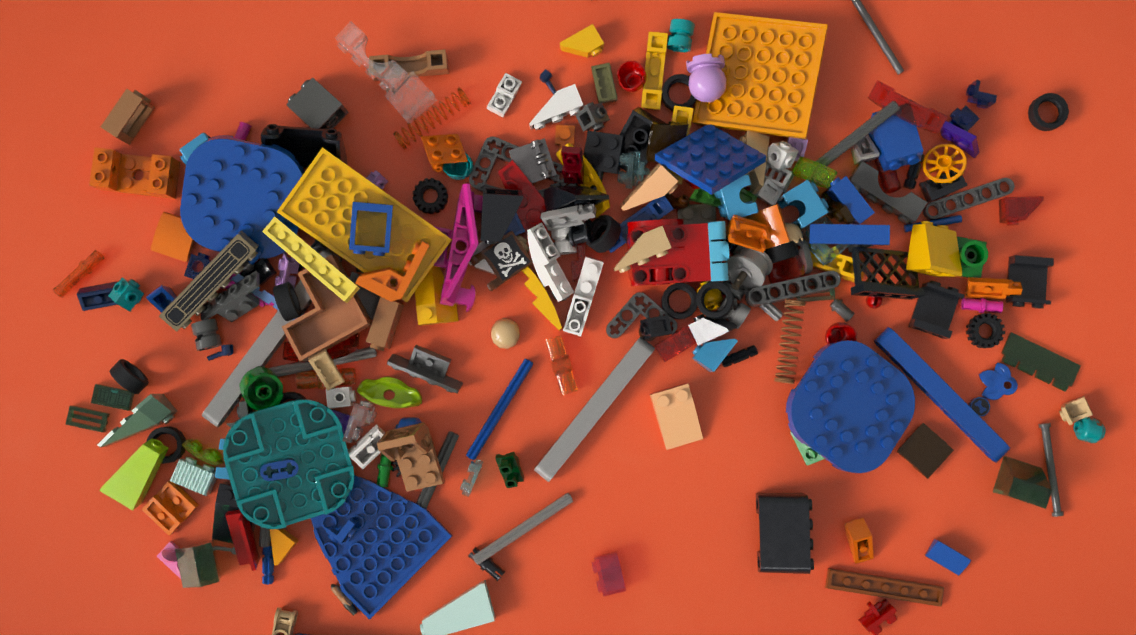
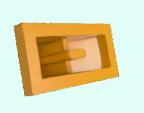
M283 528L270 529L274 565L282 563L299 541Z

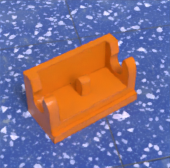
M735 214L726 227V234L730 243L762 253L766 249L765 239L770 241L771 238L768 225Z

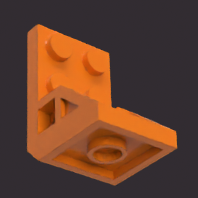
M423 240L421 243L416 242L412 250V254H414L412 260L407 259L402 269L405 272L404 274L391 267L360 273L355 284L390 302L402 299L429 247V243ZM392 279L397 280L395 284H392L390 281Z

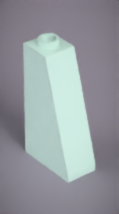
M486 580L481 581L424 617L422 624H420L422 635H447L495 621L496 617Z

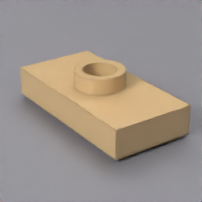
M326 349L308 358L327 391L345 382L344 377Z

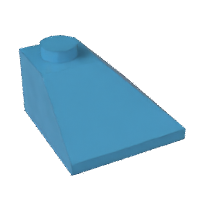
M728 339L706 342L702 346L697 345L692 352L694 354L692 359L707 371L714 372L738 340Z

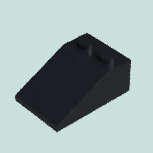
M639 106L632 111L619 134L626 136L620 168L637 178L640 177L649 163L645 158L652 122L665 123Z
M555 183L543 191L546 212L577 205H597L609 199V195L586 186H578L577 183L562 186L561 183Z
M229 482L220 483L215 502L212 539L233 543L225 515L226 512L239 510L231 483ZM250 522L252 532L254 533L256 524Z

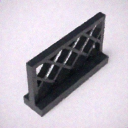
M863 247L851 248L855 286L851 287V295L913 300L925 296L924 288H919L918 273L906 270V264L903 260L905 257H908V252ZM859 253H862L866 258L864 263L859 259ZM875 254L882 260L879 265L873 259ZM890 256L896 261L894 266L888 260ZM868 263L875 268L872 273L866 267ZM884 264L890 270L888 274L881 268ZM899 265L905 271L902 276L896 270ZM862 271L868 277L866 281H861ZM877 273L883 278L881 283L875 278ZM892 274L898 279L896 284L890 279ZM907 275L911 278L912 285H909L905 280Z

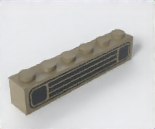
M241 230L162 311L159 317L176 332L181 327L185 329L192 322L190 318L194 314L198 316L204 310L203 304L207 300L209 302L213 301L218 295L216 291L220 287L224 289L231 282V279H229L233 273L238 275L244 268L242 264L246 260L251 261L258 254L256 252L258 245Z

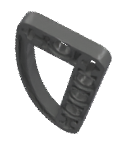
M497 137L487 138L470 174V185L483 192V188L502 189L486 183L497 158L510 162L511 158L505 156V151L508 148H518V146ZM495 141L496 146L500 148L502 144L505 145L502 148L501 155L498 154L500 152L499 149L493 148V150H490L488 143L492 144ZM483 158H488L491 161L488 168L480 166V161ZM552 161L553 165L557 167L556 171L562 173L563 165ZM477 168L482 172H487L486 175L483 173L481 175L483 182L475 185L473 178L479 176V171H476ZM558 174L554 177L547 178L554 182L561 183L562 186H566L568 184L564 182V178L560 180ZM546 189L538 190L540 194L544 197L543 191Z

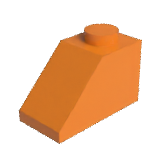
M864 518L845 523L846 537L855 564L874 559L872 534Z

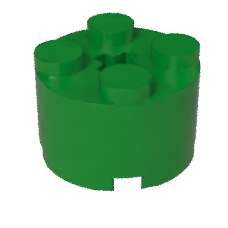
M257 366L249 370L239 384L243 398L254 410L278 405L282 400L283 384L277 375L268 368Z

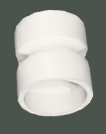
M570 227L551 230V238L555 240L554 245L560 255L578 252L577 246L572 247L569 241L568 233Z

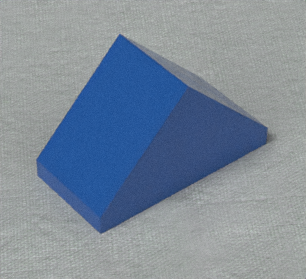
M163 285L146 296L147 300L161 313L177 297L170 287Z

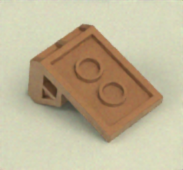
M425 423L388 430L376 443L378 450L390 461L397 460L407 492L444 483V477L429 428Z

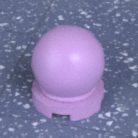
M701 54L692 57L693 61L691 62L687 60V71L691 73L689 76V90L692 96L701 102L711 103L719 99L726 89V77L721 70L725 67L724 56L719 54L717 58L712 57V54Z

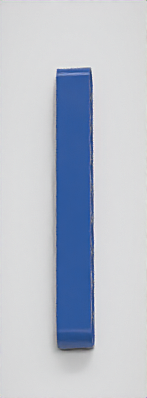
M887 327L874 340L875 344L987 457L997 463L1010 450L1006 442L894 330Z

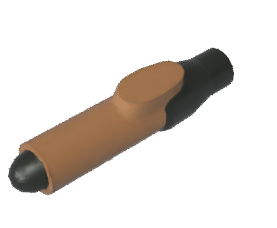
M331 584V591L354 616L358 611L352 601L342 592L338 585Z

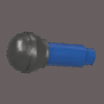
M261 248L256 250L258 254L251 261L246 260L242 264L244 266L243 271L250 272L253 270L255 262L262 256L263 250Z

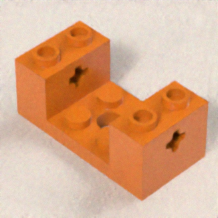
M95 147L89 186L103 191L176 199L180 161L171 156L152 154V157L127 155L113 149ZM140 170L143 171V178L141 180H136V172Z

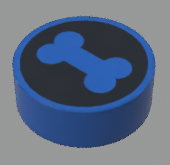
M983 397L973 398L969 403V406L979 416H985L990 410L988 400Z

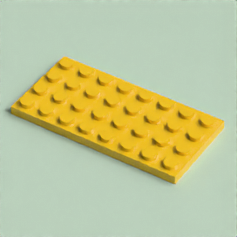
M323 147L277 211V213L364 273L391 267L404 274L405 272L402 269L407 259L412 260L414 256L412 250L416 242L421 243L423 240L429 243V247L402 297V300L405 302L409 301L452 240ZM353 201L393 205L389 253H385V256L373 255L372 251H365V254H354L353 250H349ZM358 210L355 244L385 247L387 213ZM392 279L390 282L395 284L397 280Z

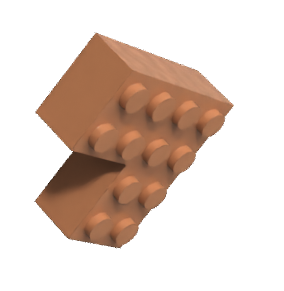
M329 255L325 258L349 278L337 256ZM307 269L297 273L315 306L313 310L282 326L299 361H308V358L324 349L328 350L371 326L372 321L357 292L346 303Z

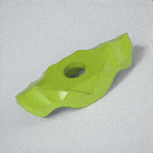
M382 377L377 380L365 379L357 388L359 395L380 406L409 408L422 404V398L417 389L411 388L401 380L392 377ZM386 391H393L395 393L394 398L391 400L385 399L384 393Z

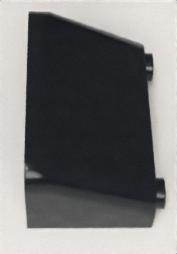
M269 124L261 133L262 144L269 146L274 144L283 147L295 156V159L302 167L308 168L322 147L347 164L342 134L334 128L316 129Z

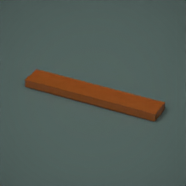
M828 568L825 588L940 607L942 606L944 587L831 568Z

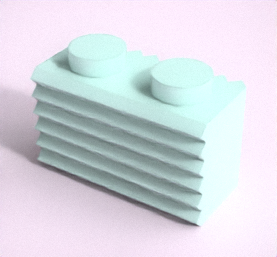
M190 457L179 459L170 482L204 496L210 495L217 479L215 478V468L207 464L203 466L196 464L197 460Z

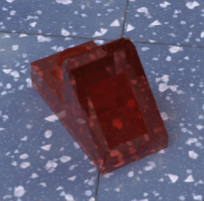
M798 256L773 264L772 271L768 274L770 284L806 275L801 257Z

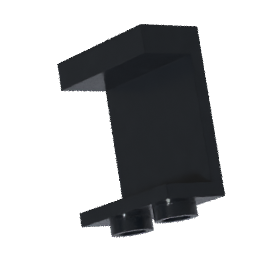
M1019 255L1009 257L1007 279L1021 282L1023 290L1021 295L1007 296L1006 303H1013L1012 306L1025 307V304H1030L1032 308L1043 309L1045 305H1050L1051 300H1046L1048 267L1054 265V258Z
M936 281L924 283L921 288H924L925 296L917 299L908 327L942 339H950L952 331L949 330L958 300L963 299L964 294L959 293V290L953 287H948V289L940 287L941 283Z

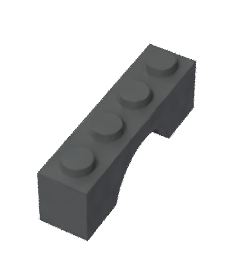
M863 161L859 163L849 178L858 192L864 194L869 202L881 205L885 212L897 215L898 220L905 224L916 222L928 202L912 192L899 198L885 194L878 183L879 171Z

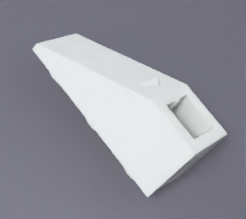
M573 84L558 90L529 123L530 129L540 130L546 127L545 124L549 122H560L564 119V116H575V114L583 109V102L576 85Z

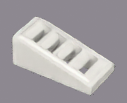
M766 162L765 178L780 187L783 192H786L794 177L793 172L788 169H773L770 163ZM769 168H771L772 170L769 176H766V173L768 172ZM778 172L779 174L777 178L774 180L773 177L775 173ZM785 176L783 183H781L782 177Z

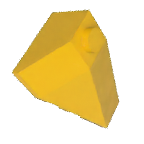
M433 266L415 291L417 319L420 326L459 321L457 304L453 306L440 304L444 275L440 267Z

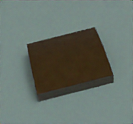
M669 121L668 124L652 122L646 161L656 162V153L686 137L688 123Z
M922 423L898 449L897 453L929 479L954 450L935 432Z

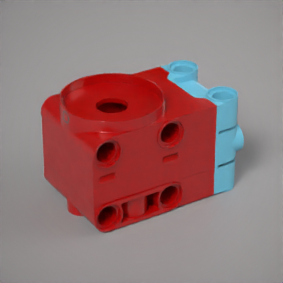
M684 219L627 222V251L643 233L663 226L671 248L667 250L668 254L657 258L656 255L649 257L650 261L638 265L636 262L630 265L631 269L628 270L631 286L729 280L728 263H722V261L729 260V244L726 241H721V239H726L725 221L685 225Z

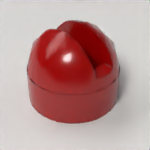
M867 296L866 304L869 308L875 309L882 305V298L877 297L875 306L873 305L875 297Z

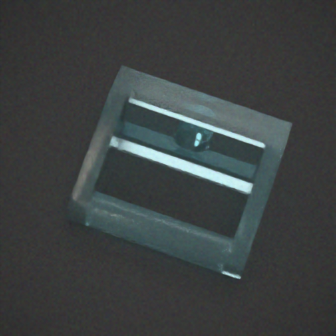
M824 216L812 224L833 223L827 216ZM810 225L802 230L803 239L808 242L810 251L823 266L830 263L849 246L838 244L830 249L827 244H809Z

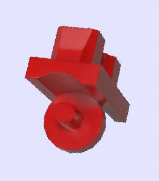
M886 599L881 603L877 602L875 605L869 601L867 603L869 609L864 612V616L858 619L868 632L878 635L882 632L881 623L886 621L888 624H892L897 620L895 615L897 610Z

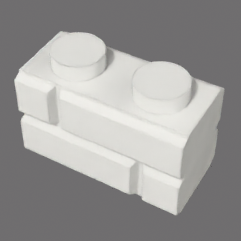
M377 424L357 442V445L352 446L348 450L351 459L362 469L381 453L376 443L385 432Z

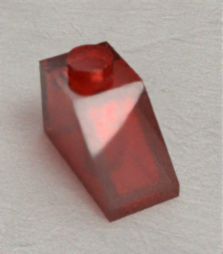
M1044 196L1005 197L1000 199V223H1007V226L1019 225V222L1026 220L1044 200Z

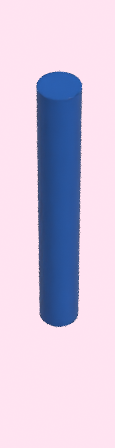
M957 215L929 220V222H933V226L961 223L962 216ZM921 222L904 225V231L911 232L913 225L921 224Z

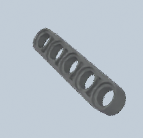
M1002 178L927 204L923 209V214L927 219L934 220L1006 196L1013 192L1014 182L1009 178ZM1001 182H1006L1009 185L1007 192H1003L1000 189ZM983 188L990 189V198H985L982 195ZM966 194L972 195V204H967L964 201ZM948 200L955 202L954 210H949L946 207ZM930 206L937 208L938 213L936 216H931L928 213Z

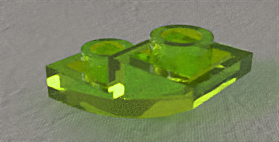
M800 156L791 173L796 177L814 182L817 186L829 189L830 183L838 172L819 162Z
M188 439L182 444L189 453L206 463L221 465L224 462L219 451L215 448H207L203 451L202 444L196 439Z

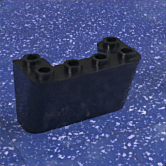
M756 493V513L759 514L760 551H757L758 572L810 574L811 570H814V560L810 554V550H813V539L810 538V530H813L812 518L809 519V511H812V499H808L806 494Z

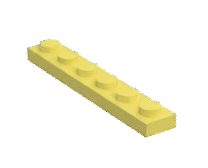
M276 217L262 231L344 302L348 303L360 289Z

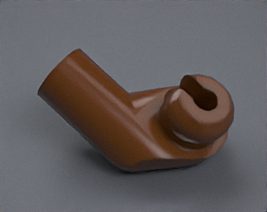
M669 193L665 195L673 209H683L689 205L690 199L687 195L680 196V198H675Z

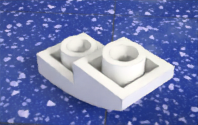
M505 73L496 88L495 94L488 103L487 109L504 117L522 81Z

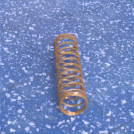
M788 299L785 300L787 305L784 307L795 312L783 313L784 316L792 319H785L782 322L793 327L781 328L782 331L790 334L781 335L780 337L790 342H781L779 345L791 350H779V354L788 357H781L777 360L789 365H777L776 368L789 373H776L775 376L777 377L774 378V381L795 384V380L779 375H795L796 373L779 367H797L796 364L780 359H798V357L781 353L799 352L798 349L782 344H800V342L784 338V336L800 337L801 334L784 329H802L801 326L789 324L785 321H804L803 319L786 315L790 313L804 314V312L786 306H805L806 303Z

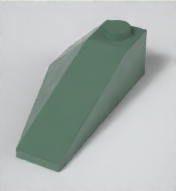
M150 394L132 410V415L120 422L122 425L120 428L116 427L111 430L97 445L99 447H107L163 423L167 424L174 419L173 415L177 410L164 394Z

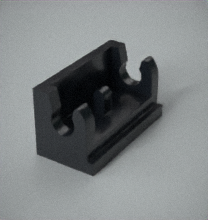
M952 170L949 171L950 177H953L957 174ZM946 173L941 174L939 179H947ZM963 175L952 181V183H934L932 180H927L919 184L928 203L968 186Z

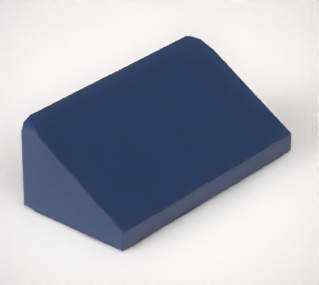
M117 282L80 288L77 292V297L82 310L86 311L118 305L108 296Z

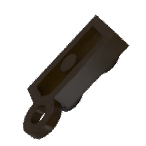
M825 192L821 194V198H824L829 206L827 215L831 219L834 218L840 223L844 222L846 224H851L855 221L846 205L832 200Z

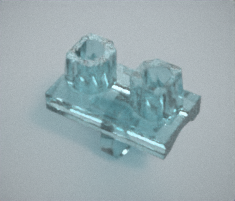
M640 151L620 155L619 163L620 165L627 166V172H619L618 182L625 184L626 188L632 189V186L638 185V181H643L644 175H648L650 169L644 168L645 162L640 161Z

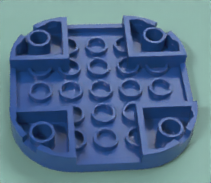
M231 135L211 137L201 143L192 152L187 161L180 206L182 224L189 236L205 248L221 251L242 230L258 245V248L263 250L262 256L259 259L278 256L284 250L262 231L276 217L297 235L299 227L277 213V211L305 173L304 169L291 152L278 145L273 144L269 146L233 138Z
M838 341L827 344L813 356L814 361L797 387L792 389L786 403V413H788L789 420L788 426L799 442L806 444L832 463L833 467L851 473L870 472L886 461L912 420L915 410V395L912 385L899 369L860 342Z

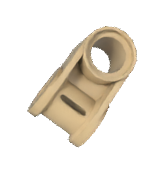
M278 607L274 616L272 635H278L279 632L285 635H293L298 611L294 610L291 612Z

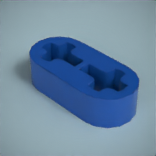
M292 459L267 462L261 466L260 475L266 481L290 478L297 474L299 467ZM287 463L295 466L291 473H288L286 470L281 471L280 468L287 467ZM268 466L273 470L278 469L277 472L271 473V477L263 474Z

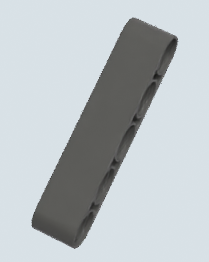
M827 271L759 286L751 289L746 294L745 301L749 306L757 307L825 292L837 287L841 279L837 272ZM827 276L833 279V285H829L826 282ZM808 280L814 282V289H810L808 287ZM791 284L797 289L794 294L789 291V285ZM770 289L777 290V298L771 296ZM752 293H757L759 295V302H755L752 300Z

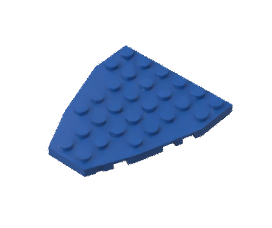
M354 475L353 487L345 499L346 501L335 511L313 517L311 521L315 537L325 558L328 559L332 567L333 574L336 575L341 585L342 592L370 620L453 535L426 508L385 487H380L373 481ZM350 518L358 521L355 526L357 531L351 538L347 537L342 543L333 542L328 538L329 534L325 532L330 526L340 532Z

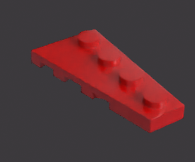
M512 159L498 171V174L505 189L522 191L523 200L517 210V214L528 235L527 230L543 223L541 213L546 212L544 197Z

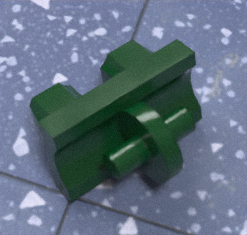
M515 452L507 453L506 455L496 454L495 459L506 488L517 487L518 482L524 481L519 458L515 455Z

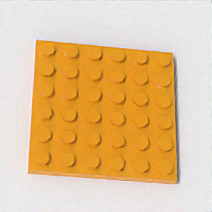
M714 12L706 54H712V57L717 58L719 54L724 56L725 67L721 70L726 77V89L719 99L711 103L697 100L692 123L807 139L828 24Z

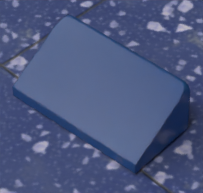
M936 539L933 540L925 554L926 557L958 576L971 562L969 558Z

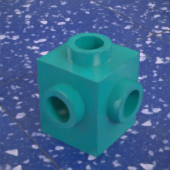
M122 277L114 285L113 290L108 296L116 304L130 312L141 301L144 293L139 289L141 285L133 279L128 281Z

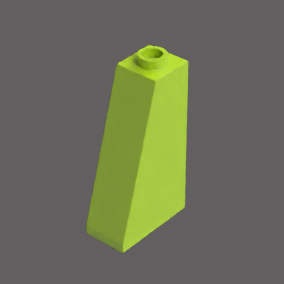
M151 438L101 487L100 492L127 508L134 510L142 504L169 448L163 445L161 441Z

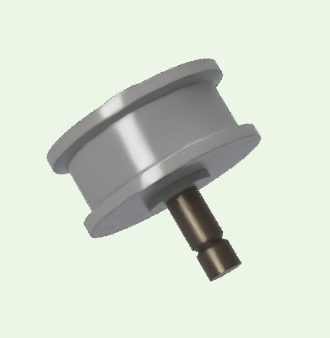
M740 245L734 249L733 256L729 257V260L726 261L728 263V273L735 280L732 284L734 290H738L741 285L750 288L762 286L765 276L770 274L773 268L772 261L765 252L762 253Z

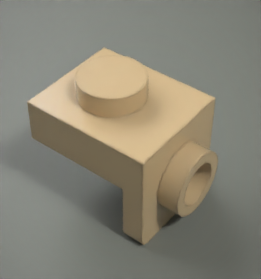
M1085 396L1062 404V410L1059 411L1064 422L1067 421L1069 425L1093 415Z

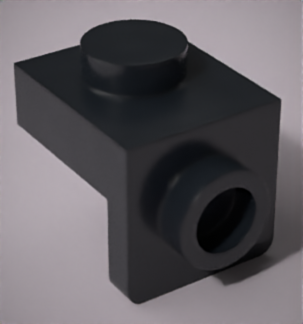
M264 258L255 263L252 271L241 272L243 277L255 271L259 272V286L276 274L268 259Z

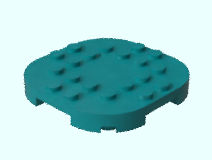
M297 399L251 412L238 419L231 426L225 437L223 457L238 508L246 519L262 528L281 529L306 519L329 514L346 501L345 499L352 490L354 469L341 423L332 410L317 401ZM292 459L299 467L297 474L290 478L266 481L260 475L261 466L267 462ZM287 463V467L280 468V470H286L288 473H291L295 466ZM268 466L263 474L271 477V473L277 472L278 469L273 470Z

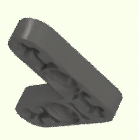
M638 292L630 298L606 327V333L614 339L620 337L639 314L646 319L650 318L649 310L652 308H656L659 311V316L668 314L646 294ZM642 296L644 298L643 303L648 305V302L652 304L645 313L642 311L645 308L641 304L637 306L635 304V297L640 298ZM624 310L632 312L633 317L630 321L623 320L622 312ZM668 315L669 321L673 323V334L677 330V322ZM618 317L622 323L626 324V327L623 328L621 325L618 328L619 334L614 333L612 335L610 333L611 328L609 327L618 324V321H615Z

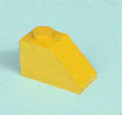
M592 24L560 42V49L564 52L587 58L591 55L595 57L602 53L604 42Z

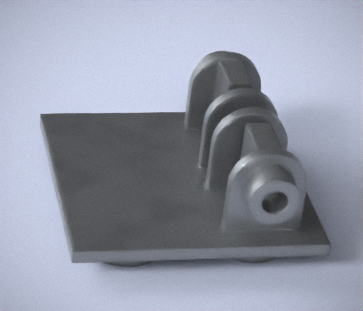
M545 138L509 150L511 160L513 159L532 183L557 175Z

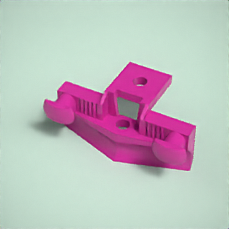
M468 183L462 185L459 193L453 230L435 227L451 238L452 242L448 259L446 258L447 246L433 265L446 268L440 304L453 306L454 304L466 305V312L472 309L476 292L472 284L470 289L460 288L468 263L479 245L474 212L482 213V196L475 195ZM462 241L466 244V249L459 251L456 249L455 244Z

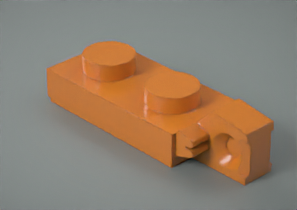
M968 277L965 295L966 297L1005 299L1010 295H1021L1023 288L1021 282L1009 279Z

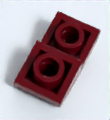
M562 146L564 182L583 184L584 165L582 148Z

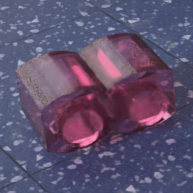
M617 551L595 556V561L591 563L594 574L598 573L599 581H596L598 592H602L603 596H608L626 591Z

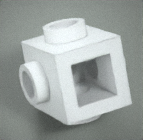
M785 141L772 143L768 147L767 162L776 170L791 168L799 151Z

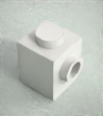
M352 387L332 388L329 391L326 389L327 407L354 406L353 402H356L355 390H352Z

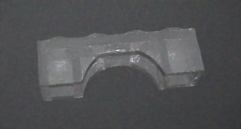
M352 21L335 37L339 43L337 47L345 54L348 51L353 56L351 60L359 67L362 64L367 69L365 71L366 74L373 80L376 77L381 82L379 85L387 93L390 90L395 94L410 78L408 73L394 60L387 63H377L370 60L366 55L368 38Z

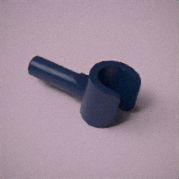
M545 69L540 75V80L549 87L554 95L557 91L549 81L552 74Z
M221 345L222 352L207 356L208 361L221 356L232 355L233 345Z

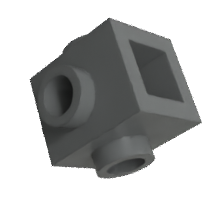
M591 102L575 114L583 132L592 129L598 131L604 128V123L610 120L602 103L594 104Z

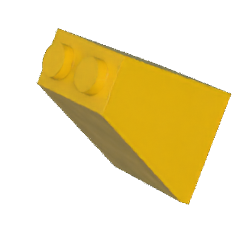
M921 221V224H914L906 270L934 277L962 276L956 231L949 230V227L945 225L933 226V222Z

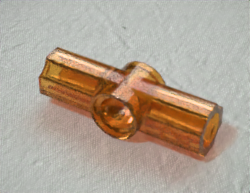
M557 336L545 340L551 357L552 369L557 377L562 395L578 391L572 373L569 355L566 354L562 337Z
M355 368L338 369L345 380L344 383L338 386L356 384ZM315 371L296 373L297 389L326 388Z

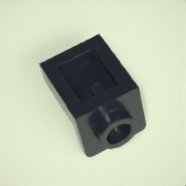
M668 315L640 321V333L644 339L672 334Z

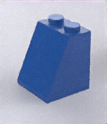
M910 103L900 105V110L868 134L879 151L878 159L884 171L896 170L908 164L914 165L921 161L923 155V147Z

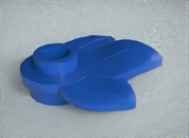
M1002 363L996 364L995 371L986 370L979 374L981 381L987 386L982 393L984 398L997 400L1003 395H1011L1017 390V381L1011 377L1010 369ZM1005 382L1011 383L1010 389L1004 387Z

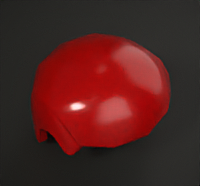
M627 61L617 70L619 85L627 92H636L643 88L647 76L640 63L637 61Z
M843 322L834 323L827 329L825 334L827 344L838 341H856L857 339L855 329Z

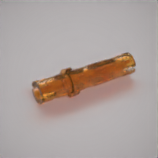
M94 250L87 259L81 260L79 266L57 285L53 291L63 298L83 277L93 272V268L104 260V256L99 251Z

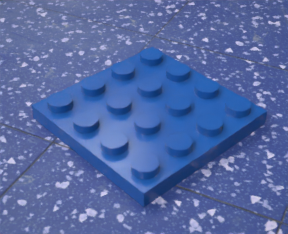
M705 125L656 153L655 161L712 195L765 163L766 155L714 125Z

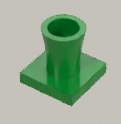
M957 237L962 267V276L959 277L981 278L983 265L988 259L987 242Z

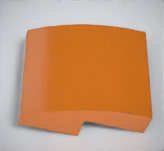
M779 204L759 210L758 213L744 216V218L769 226L768 230L771 238L770 241L766 239L764 241L766 249L790 242Z
M163 212L154 234L151 250L188 262L195 241L186 232L181 217Z
M169 480L147 502L142 510L170 536L199 505L181 487Z

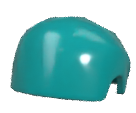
M466 154L467 162L446 163L443 165V171L454 180L465 179L473 171L472 158Z

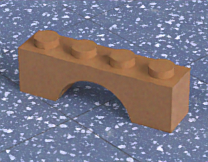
M445 49L426 51L421 55L412 57L369 56L370 75L374 81L449 74L448 55Z

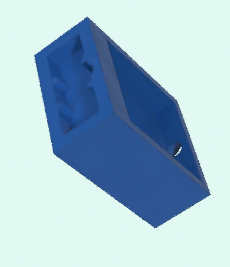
M847 176L843 179L838 177L826 186L827 191L825 193L832 200L846 205L855 219L851 224L860 225L875 213Z
M353 201L349 250H353L354 254H365V251H372L373 255L385 256V253H389L393 205ZM358 210L387 213L385 247L355 244Z

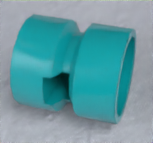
M672 19L669 28L671 35L668 36L667 48L676 52H690L692 45L690 37L693 36L695 24L685 19Z

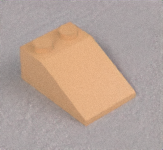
M658 163L620 204L621 209L625 211L665 196L667 193L671 194L678 187L676 184L678 182L677 178L663 165Z
M688 384L650 394L666 450L703 439Z

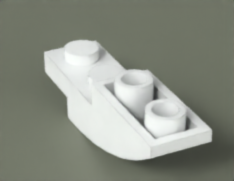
M543 223L527 230L531 258L543 287L549 285L558 302L573 294L574 290L556 260L560 257V254Z
M585 257L563 331L578 336L582 335L604 264L603 261Z

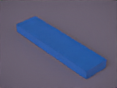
M810 224L809 244L890 245V225Z

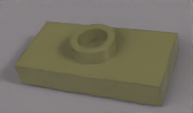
M610 63L591 66L598 103L604 104L617 101Z

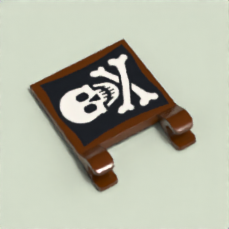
M513 231L504 235L501 242L489 245L470 259V263L473 266L485 259L497 276L496 279L487 284L490 291H493L533 263Z

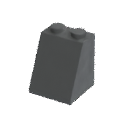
M313 77L310 80H306L301 86L302 89L297 94H293L286 104L310 128L316 129L335 128L349 113L343 104Z

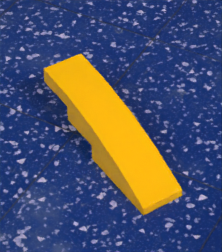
M526 267L522 272L529 280L524 284L537 297L533 305L560 331L562 326L548 293L532 270Z

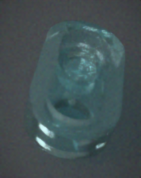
M476 459L475 462L471 461L467 470L470 475L467 480H463L460 490L463 491L462 495L470 496L483 466V461Z

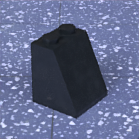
M483 188L480 234L481 241H485V244L501 242L523 200L521 190Z

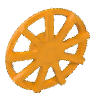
M941 144L933 147L926 153L922 167L924 174L934 183H952V181L964 174L967 158L963 150L958 146ZM945 147L944 155L940 156L936 149ZM948 147L956 149L951 156L948 155ZM931 152L937 157L936 161L927 159ZM959 153H961L963 159L953 161V159ZM926 163L936 165L929 170L926 169ZM963 164L961 170L953 167V165ZM939 170L936 177L930 175V173ZM949 170H952L957 174L953 177H950ZM942 172L946 173L947 179H939Z

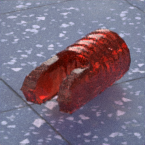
M875 161L884 193L888 194L900 190L901 184L897 171H883L880 161Z

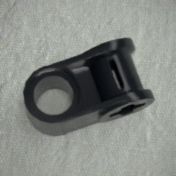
M591 219L584 221V224L570 227L568 236L572 247L585 242L588 244L593 242L594 225Z

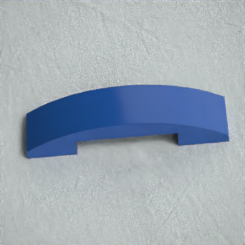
M665 196L654 199L620 224V237L616 244L609 249L610 253L627 243V222L660 220L673 210Z

